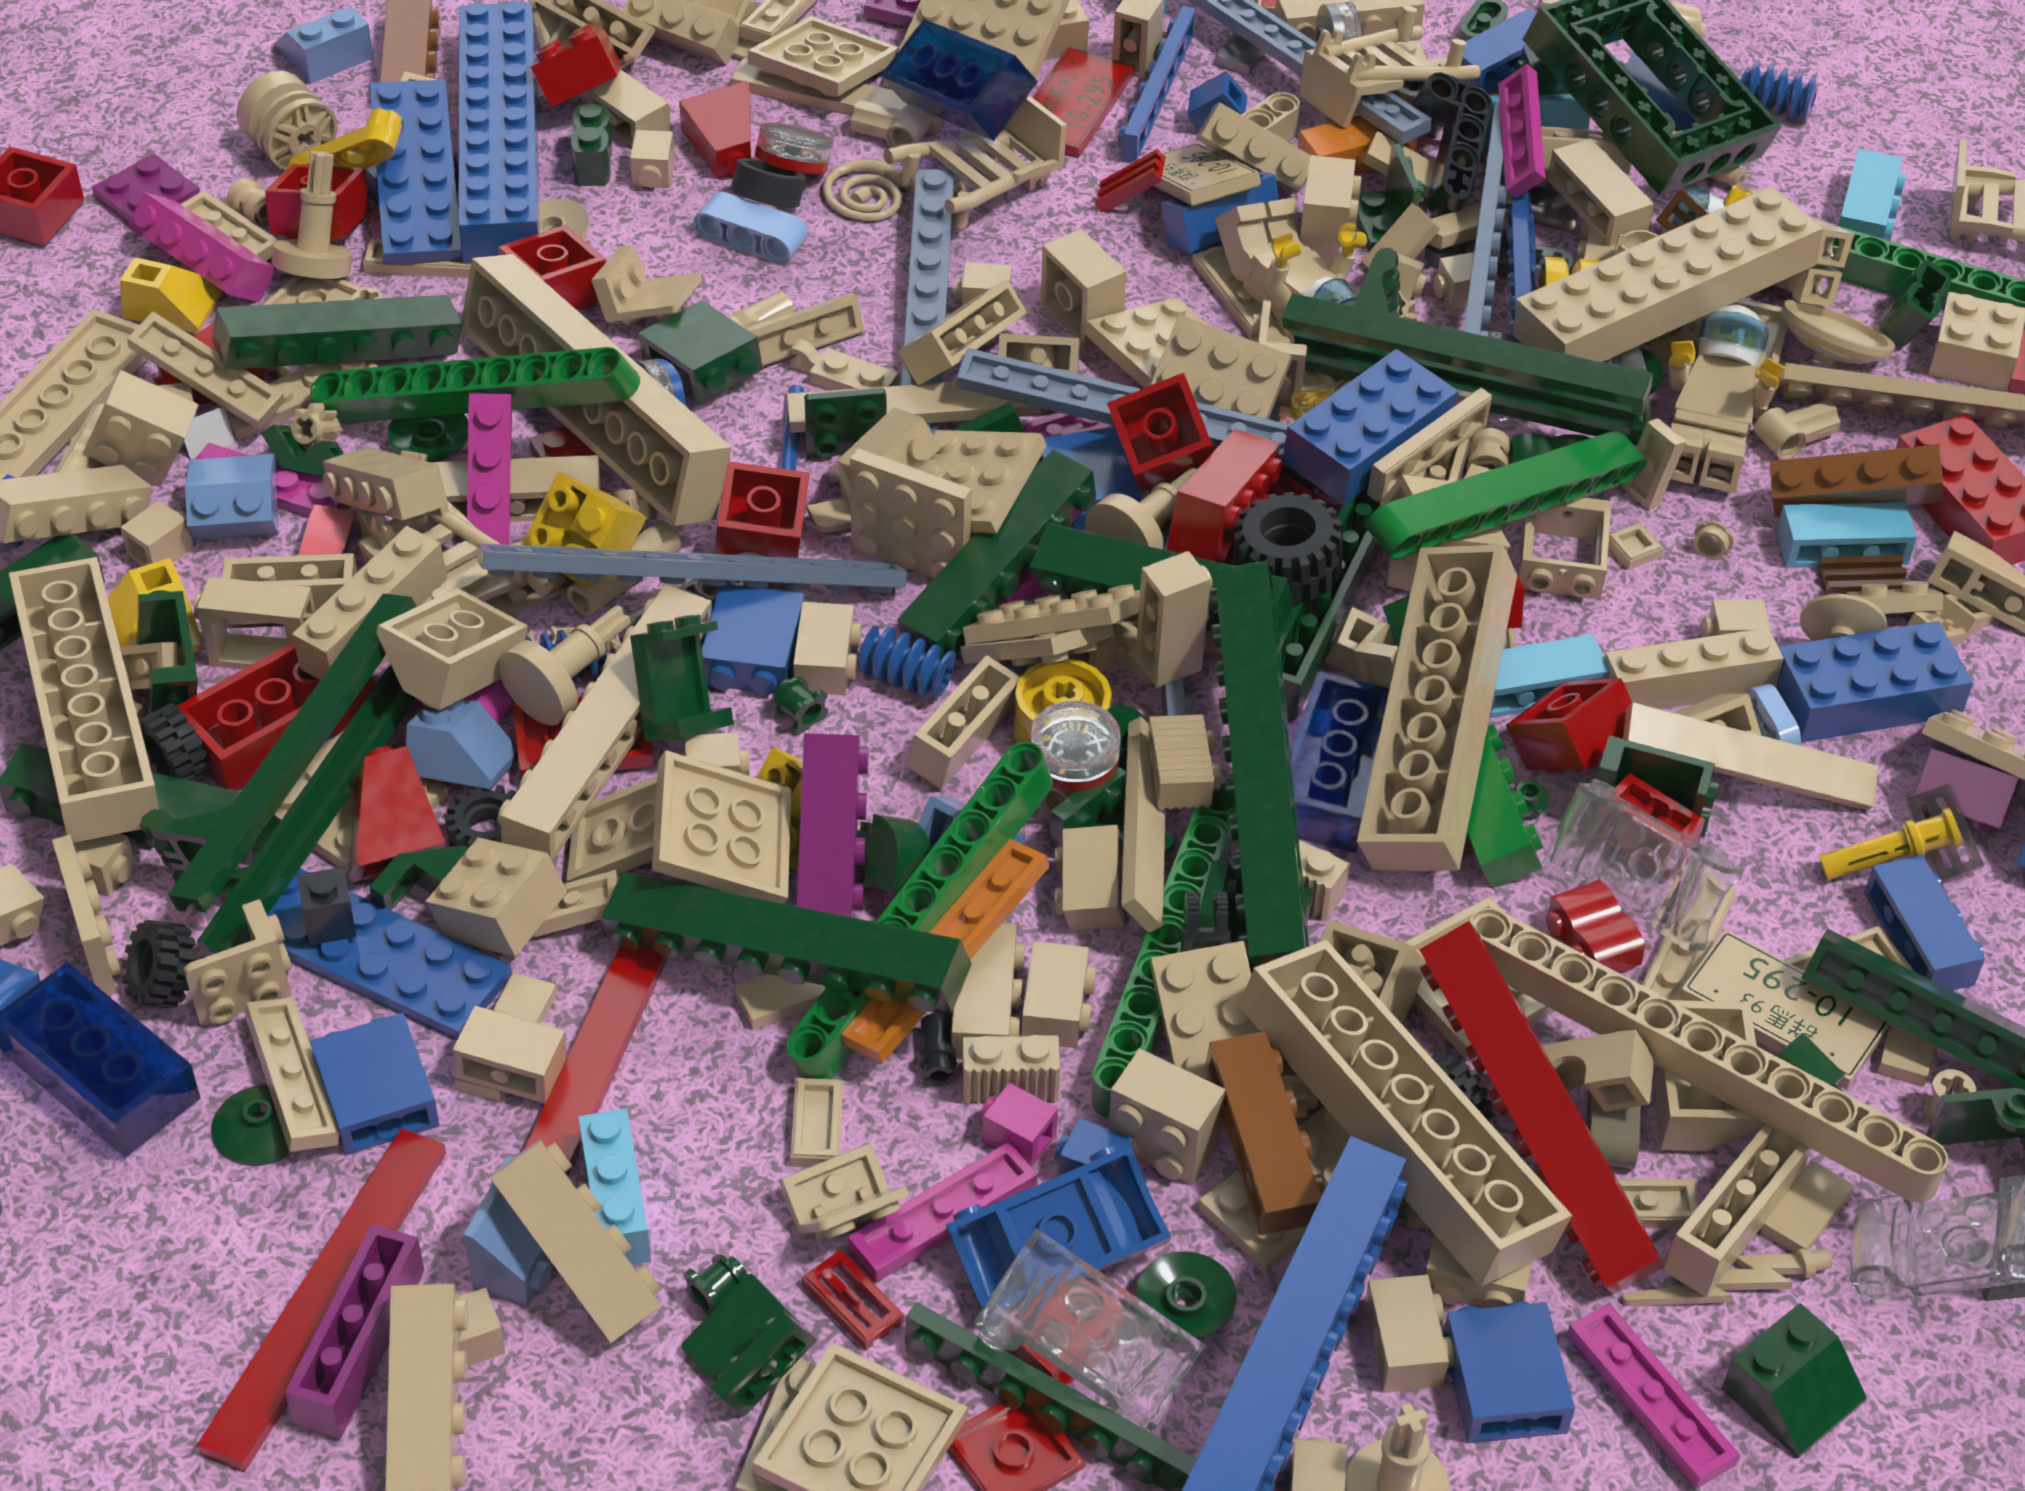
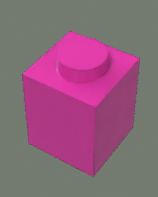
M1008 1083L998 1097L991 1096L987 1100L981 1111L980 1121L983 1122L982 1142L997 1149L1009 1141L1026 1162L1033 1167L1057 1135L1058 1108Z

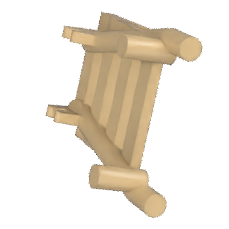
M1404 6L1399 27L1344 41H1342L1343 32L1338 28L1333 30L1332 36L1329 31L1323 29L1315 49L1305 50L1300 96L1340 126L1349 127L1361 95L1380 94L1403 88L1404 81H1427L1429 76L1436 72L1446 73L1466 81L1478 79L1481 71L1478 65L1461 66L1466 42L1460 39H1452L1445 66H1427L1397 45V42L1421 40L1423 37L1422 27L1419 25L1414 26L1417 9L1412 6Z
M1015 88L1012 91L1002 118L982 122L961 131L960 139L905 144L886 149L883 156L887 164L904 161L900 183L904 186L912 187L915 185L916 169L919 167L920 158L934 156L975 190L970 193L959 192L957 197L945 201L947 213L954 214L952 220L953 227L964 229L967 227L970 209L1024 182L1025 187L1030 191L1035 188L1036 184L1042 187L1046 185L1050 172L1062 169L1067 124L1022 89ZM1013 149H1016L1031 162H1025L1013 152ZM983 151H988L990 155H986ZM956 154H962L994 181H988ZM1001 161L1008 168H1010L1012 172L1009 173L996 162Z
M1960 139L1952 183L1951 240L1958 241L1959 236L1965 234L1967 236V243L1972 244L1978 232L2025 242V179L2015 180L2016 172L1993 167L1966 165L1968 139ZM1999 195H2014L2012 224L1998 221ZM1982 196L1981 217L1967 214V201L1969 200V208H1975Z
M449 502L448 506L403 521L393 518L384 523L383 516L378 513L371 520V535L359 541L361 553L367 564L406 526L441 544L458 536L465 541L442 553L446 572L477 556L478 543L500 544L478 530ZM477 564L442 583L420 605L456 588L467 592L495 576L489 575L488 570L482 569ZM514 571L513 580L515 582H527L540 596H545L552 590L553 585L548 579L531 576V571Z

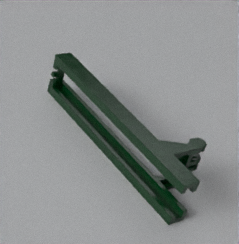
M1390 247L1377 250L1353 306L1292 293L1283 313V328L1296 330L1294 333V344L1307 345L1305 370L1353 380L1395 349H1398L1457 390L1474 393L1482 388L1490 393L1492 400L1489 412L1595 437L1615 430H1621L1634 446L1638 445L1646 423L1651 421L1649 397L1652 387V373L1398 317L1399 308H1401V296L1398 293L1400 291V274L1397 269L1399 259L1397 251Z
M385 593L380 596L230 807L184 819H176L171 810H161L160 808L158 810L156 808L152 811L150 810L142 816L140 826L147 837L150 836V838L154 837L156 839L153 847L159 856L162 855L160 858L165 866L170 869L173 867L175 870L172 877L176 884L168 893V896L178 911L185 912L191 904L195 906L197 911L206 912L216 896L226 897L224 903L197 940L206 956L239 946L251 940L242 905L260 899L266 915L269 914L355 789L356 774L364 757L372 750L384 747L417 699L403 691L390 664L252 863L247 867L236 869L386 656L376 633L378 625L416 608L412 597Z

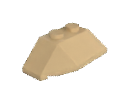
M528 0L532 2L534 24L540 47L557 39L562 45L570 41L571 33L586 25L592 24L594 29L603 25L622 64L621 69L638 59L656 31L647 23L604 0Z

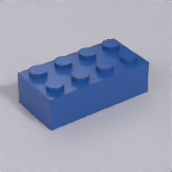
M1395 349L1287 426L1282 461L1339 503L1346 505L1369 488L1372 465L1456 406L1459 391L1398 349Z
M1939 621L1778 646L1784 660L1776 689L1798 724L1801 743L1927 722L1929 717L1939 713H1950L1951 709L1963 712L1973 685L1971 677Z

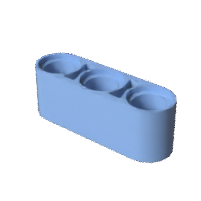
M721 191L714 193L693 218L694 228L701 237L779 264L787 263L808 236L807 227L798 217Z

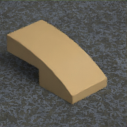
M1952 594L1943 595V610L1915 612L1907 626L1939 621L1951 644L1955 646L1993 622L1995 617Z

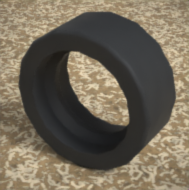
M742 158L737 160L731 190L742 197L756 202L795 208L800 206L806 176L800 172L772 166L761 160Z

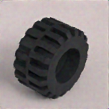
M1284 492L1282 496H1276V494L1267 495L1264 501L1257 499L1251 503V509L1244 508L1240 513V519L1236 520L1234 526L1235 566L1267 561L1271 575L1288 579L1293 596L1292 604L1302 603V599L1305 598L1309 600L1318 598L1319 592H1328L1332 588V582L1338 581L1340 570L1342 569V525L1340 519H1337L1335 510L1326 507V502L1321 499L1312 500L1311 495L1303 493L1301 496H1296L1293 492Z

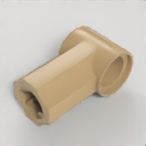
M859 100L854 106L851 118L852 131L885 139L891 148L919 143L930 126V119L927 113L915 105H907L901 110Z
M1830 400L1788 413L1779 407L1772 408L1759 417L1755 423L1754 432L1779 460H1785L1796 456L1806 443L1837 433L1841 421L1838 417L1836 406Z

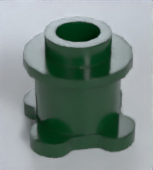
M802 677L785 679L774 691L773 709L780 715H787L794 722L791 730L796 735H800L809 727L824 719L828 714V709L825 707L827 693L822 689L812 692L808 688L807 681Z
M721 1254L713 1256L712 1264L699 1274L691 1268L683 1273L687 1281L686 1292L688 1296L707 1315L748 1275L742 1264L735 1257L730 1256L726 1258Z

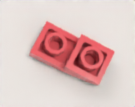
M314 504L298 555L347 553L356 512Z

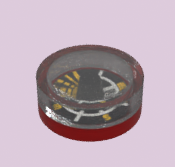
M763 123L760 125L755 156L767 164L802 174H822L828 171L834 141L822 133L804 127L784 123Z
M1064 701L1047 707L1035 718L1031 727L1030 742L1037 744L1041 748L1053 778V787L1067 791L1093 789L1107 782L1118 768L1121 739L1120 728L1115 718L1102 707L1084 701Z

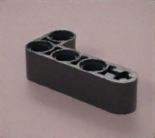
M1436 72L1429 76L1415 97L1413 107L1430 117L1431 123L1444 128L1427 198L1429 211L1435 217L1461 210L1473 192L1492 110V100L1490 95L1480 87L1446 73Z

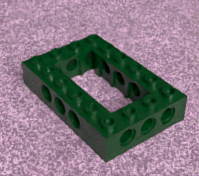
M1561 0L1539 7L1522 39L1659 196L1762 158L1782 127L1668 0ZM1623 39L1634 51L1635 55L1644 62L1697 123L1692 124L1687 130L1672 134L1675 129V122L1672 117L1659 108L1647 94L1648 90L1644 86L1641 87L1624 68L1625 64L1621 60L1618 61L1604 45Z

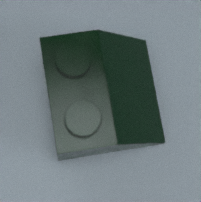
M1801 1303L1796 1305L1731 1359L1721 1388L1797 1459L1867 1400V1396L1839 1336Z

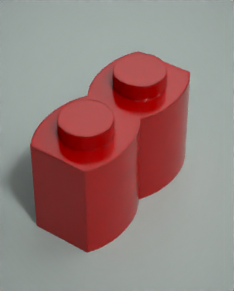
M1596 880L1551 896L1549 912L1546 914V924L1549 932L1555 939L1561 938L1565 945L1618 973L1642 965L1645 941L1635 923L1627 914L1622 912L1617 899L1604 882Z

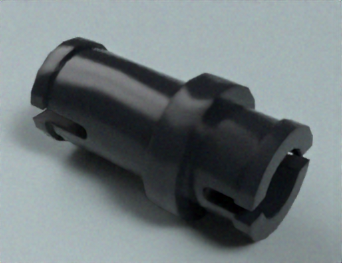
M931 1013L923 1017L920 1022L923 1048L919 1053V1064L924 1071L925 1082L931 1086L941 1087L953 1081V1069L957 1064L955 1049L951 1046V1022L949 1017L941 1013Z

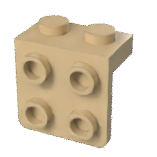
M260 899L242 905L251 938L250 942L193 961L183 969L201 1026L212 1023L222 1024L230 1021L235 1015L246 1011V1003L282 999L292 996L286 971L292 969L291 961L283 943L278 944L285 941L284 934L276 914L267 917Z
M872 1143L862 1145L778 1179L799 1235L814 1233L816 1240L825 1237L829 1239L856 1228L853 1222L854 1218L860 1217L862 1222L871 1218L875 1220L901 1209L898 1200L909 1196L906 1186L889 1189Z

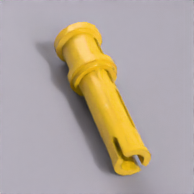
M1942 809L1941 815L1916 823L1912 819L1904 822L1905 824L1901 825V830L1824 854H1818L1827 881L1829 882L1832 879L1909 855L1911 857L1919 855L1925 857L1926 852L1953 845L1955 848L1961 847V836L1951 809Z

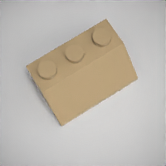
M456 588L378 625L376 633L403 691L419 699L423 705L441 710L501 679L499 674V658L517 642L525 640L528 625Z
M1670 1000L1757 1046L1750 1002ZM1654 1064L1652 1084L1661 1150L1711 1151L1765 1125L1763 1122Z

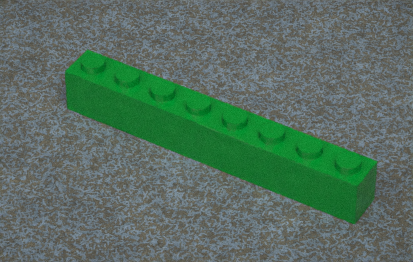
M1410 595L1382 606L1388 624L1391 625L1390 629L1397 647L1400 644ZM1494 724L1487 727L1467 829L1480 866L1492 888L1499 887L1542 869L1543 867L1536 851L1544 848L1534 823L1528 826L1525 824L1523 817L1530 815V811L1521 790L1512 791L1510 784L1516 782L1517 778L1508 757L1500 759L1497 751L1503 749L1504 745Z

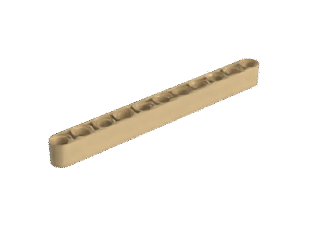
M1484 908L1472 915L1470 919L1471 924L1479 932L1508 986L1599 1035L1635 1029L1655 1057L1654 1064L1906 1200L1923 1203L1935 1196L1948 1163L1947 1152L1935 1140L1503 911L1494 908Z

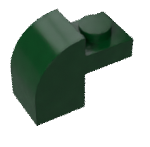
M873 814L872 823L860 822V829L857 830V838H865V850H868L864 879L865 887L900 891L931 851L930 842L924 829L911 819Z

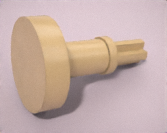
M310 152L307 188H302L300 191L302 202L298 239H283L273 244L272 266L280 271L321 279L342 278L350 274L352 252L343 246L329 243L336 193L330 191L334 155L328 154V152Z
M1190 468L1171 484H1158L1140 502L1123 494L1107 495L1087 512L1085 518L1086 532L1164 550V541L1160 528L1172 520L1177 492L1197 469Z
M616 605L592 625L579 624L567 638L550 651L529 640L517 642L503 653L498 661L499 674L506 690L516 704L534 720L549 726L557 725L565 719L570 710L574 711L577 708L578 696L572 678L590 663L598 661L606 653L605 644L631 624V619L623 613L620 606Z
M1411 1403L1402 1405L1400 1414L1395 1419L1394 1426L1385 1432L1383 1439L1364 1446L1350 1461L1346 1472L1345 1491H1450V1482L1446 1469L1441 1461L1430 1451V1442L1425 1434L1428 1420L1427 1412L1424 1409L1414 1411Z

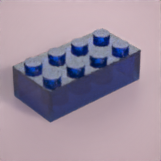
M924 18L880 75L884 82L904 103L918 106L931 115L992 141L1004 130L1006 124L1038 83L1015 54Z
M1318 671L1290 749L1299 839L1357 853L1359 847L1357 839L1390 688Z
M69 962L63 964L0 1011V1048L2 1053L124 1158L201 1099L192 1064Z

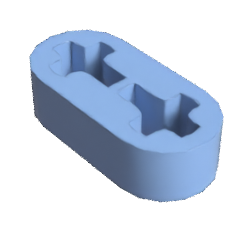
M1766 684L1747 689L1745 694L1750 695L1761 736L1801 746V734L1798 724L1774 685Z

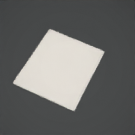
M224 406L193 418L184 440L190 460L196 458L209 442L222 447L236 443Z

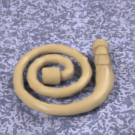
M861 159L847 162L835 168L825 178L822 192L827 204L838 213L847 218L868 222L881 221L892 217L900 209L902 195L895 184L904 187L905 190L914 195L915 185L912 187L902 185L900 183L902 170L893 167L892 164H887L880 160ZM858 171L876 174L853 176L843 183L839 194L840 200L845 206L833 198L831 188L838 177ZM876 183L884 186L891 192L894 197L893 204L886 210L872 213L880 211L887 204V193L882 188L873 185L861 186L851 194V199L848 196V191L857 184ZM872 194L878 195L879 201L876 203L864 204L872 197Z

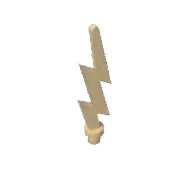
M1807 1247L1796 1249L1795 1254L1740 1255L1734 1263L1743 1269H1729L1707 1298L1685 1285L1628 1292L1623 1295V1304L1625 1306L1723 1303L1731 1302L1732 1295L1723 1290L1792 1289V1282L1782 1275L1800 1274L1803 1279L1814 1277L1816 1271L1832 1268V1257L1827 1248L1810 1251Z

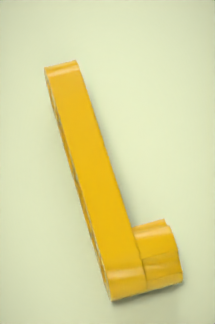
M373 109L370 111L366 126L290 158L287 169L292 164L309 165L311 151H324L334 155L333 166L362 167L367 169L394 157L402 128V118L392 110Z

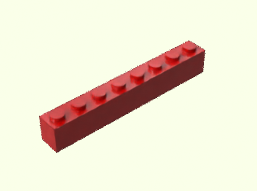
M1468 921L1420 948L1419 950L1426 963L1419 968L1432 991L1435 992L1441 988L1449 1004L1442 1007V1010L1453 1030L1457 1033L1463 1029L1471 1045L1464 1050L1478 1074L1485 1070L1488 1073L1494 1087L1487 1091L1501 1116L1509 1112L1515 1122L1517 1129L1510 1133L1524 1158L1533 1155L1541 1169L1536 1175L1571 1213L1572 1217L1564 1232L1572 1244L1580 1240L1589 1258L1583 1260L1582 1264L1595 1287L1597 1288L1604 1284L1606 1289L1614 1295L1664 1268L1665 1263L1476 928Z

